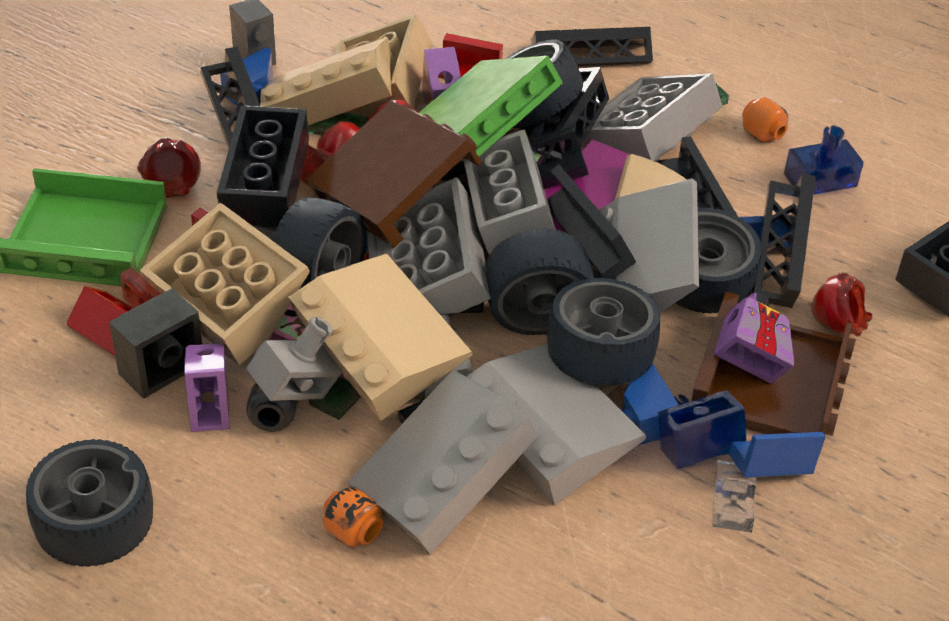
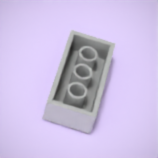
M525 129L503 136L479 156L482 161L480 166L463 158L478 228L489 255L500 242L519 232L539 228L556 230L536 159Z

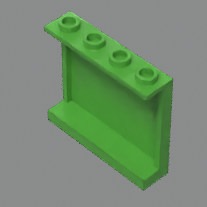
M548 55L483 60L477 63L418 114H428L436 123L440 125L443 123L447 124L459 135L467 134L476 143L477 149L475 152L480 156L563 82Z
M33 168L35 189L10 238H0V273L135 288L141 273L139 270L144 266L167 209L164 182Z

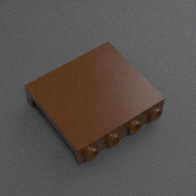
M390 100L313 172L306 181L319 199L339 203L359 213L364 220L366 231L394 248L404 239L394 225L401 216L462 158L477 166H480L482 161L475 152L477 149L476 143L467 134L459 135L447 124L443 123L440 125L436 123L428 114L420 115L410 105L406 104L403 106Z
M725 292L694 385L689 414L763 434L823 432L824 435L833 436L838 414L831 413L832 409L839 410L844 388L837 386L838 383L845 385L850 363L843 362V360H851L856 339L849 338L852 323L847 322L843 338L790 325L794 366L771 384L714 355L724 318L738 304L739 300L738 294Z

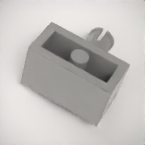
M312 317L309 324L298 340H265L257 348L255 356L246 368L270 401L323 399L342 373V370L322 346L326 338L332 333V327L319 317Z

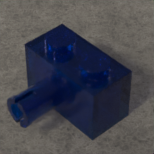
M832 125L830 128L828 126L824 128L822 143L789 149L784 175L790 184L797 186L802 173L816 176L813 195L857 187L864 161L848 140L843 139L844 130Z
M727 390L691 402L683 394H678L680 401L674 395L679 405L658 412L660 447L677 469L693 466L698 462L720 455L729 454L732 442L747 441L745 408Z

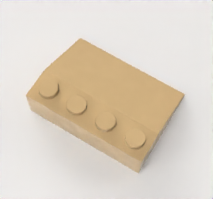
M417 14L340 41L335 55L384 37L388 38L392 96L336 116L369 119L383 103L399 99L407 102L414 108L423 77L424 49H431L432 40Z
M384 37L276 76L261 89L260 106L307 109L308 125L392 96L388 38Z
M219 203L139 270L155 296L173 288L199 311L201 334L212 344H224L225 354L239 366L254 354L265 340L270 338L291 303L289 296L299 290L310 272L306 265L222 203Z
M388 254L320 275L289 296L298 319L305 327H307L312 317H319L332 327V333L326 338L322 346L380 421L473 355L467 345Z

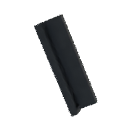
M650 26L535 31L531 38V45L544 40L556 39L562 41L568 50L570 48H588L590 52L585 58H576L571 53L577 66L653 62ZM644 45L645 55L634 56L626 47ZM616 46L619 51L613 57H605L597 48ZM593 53L597 56L594 58H589Z
M237 46L225 49V62L201 67L200 71L228 148L233 135L230 128L237 121L240 106H260ZM227 73L229 81L225 86L213 82L211 76ZM225 96L238 102L239 105L234 112L221 106Z
M601 67L580 68L583 88L579 95L564 109L537 123L528 139L532 140L573 126L581 147L609 101ZM571 139L557 142L553 151L564 153L573 150Z
M573 126L529 140L532 151L541 154L536 163L544 190L559 185L551 172L558 165L562 167L572 180L589 175ZM571 139L573 150L564 153L553 151L557 142ZM464 163L455 165L449 171L451 179L456 177L459 179V175L466 173ZM469 184L463 186L466 191H470Z
M691 136L682 137L679 158L658 161L659 164L673 170L685 179H693L697 182L698 208L720 209L737 215Z
M558 165L553 168L551 172L561 189L547 198L552 217L567 234H571L572 237L574 236L576 240H579L585 248L590 263L603 278H615L635 264L636 260L620 233L562 167Z
M802 173L797 186L772 180L768 184L760 237L761 263L752 294H765L771 304L792 308L801 292L816 176ZM775 193L793 196L792 205L782 209L775 200ZM779 219L789 229V232L781 237H778L770 227L773 222ZM775 247L785 257V261L777 266H774L766 256L767 252ZM773 276L781 286L780 294L761 290L762 282Z

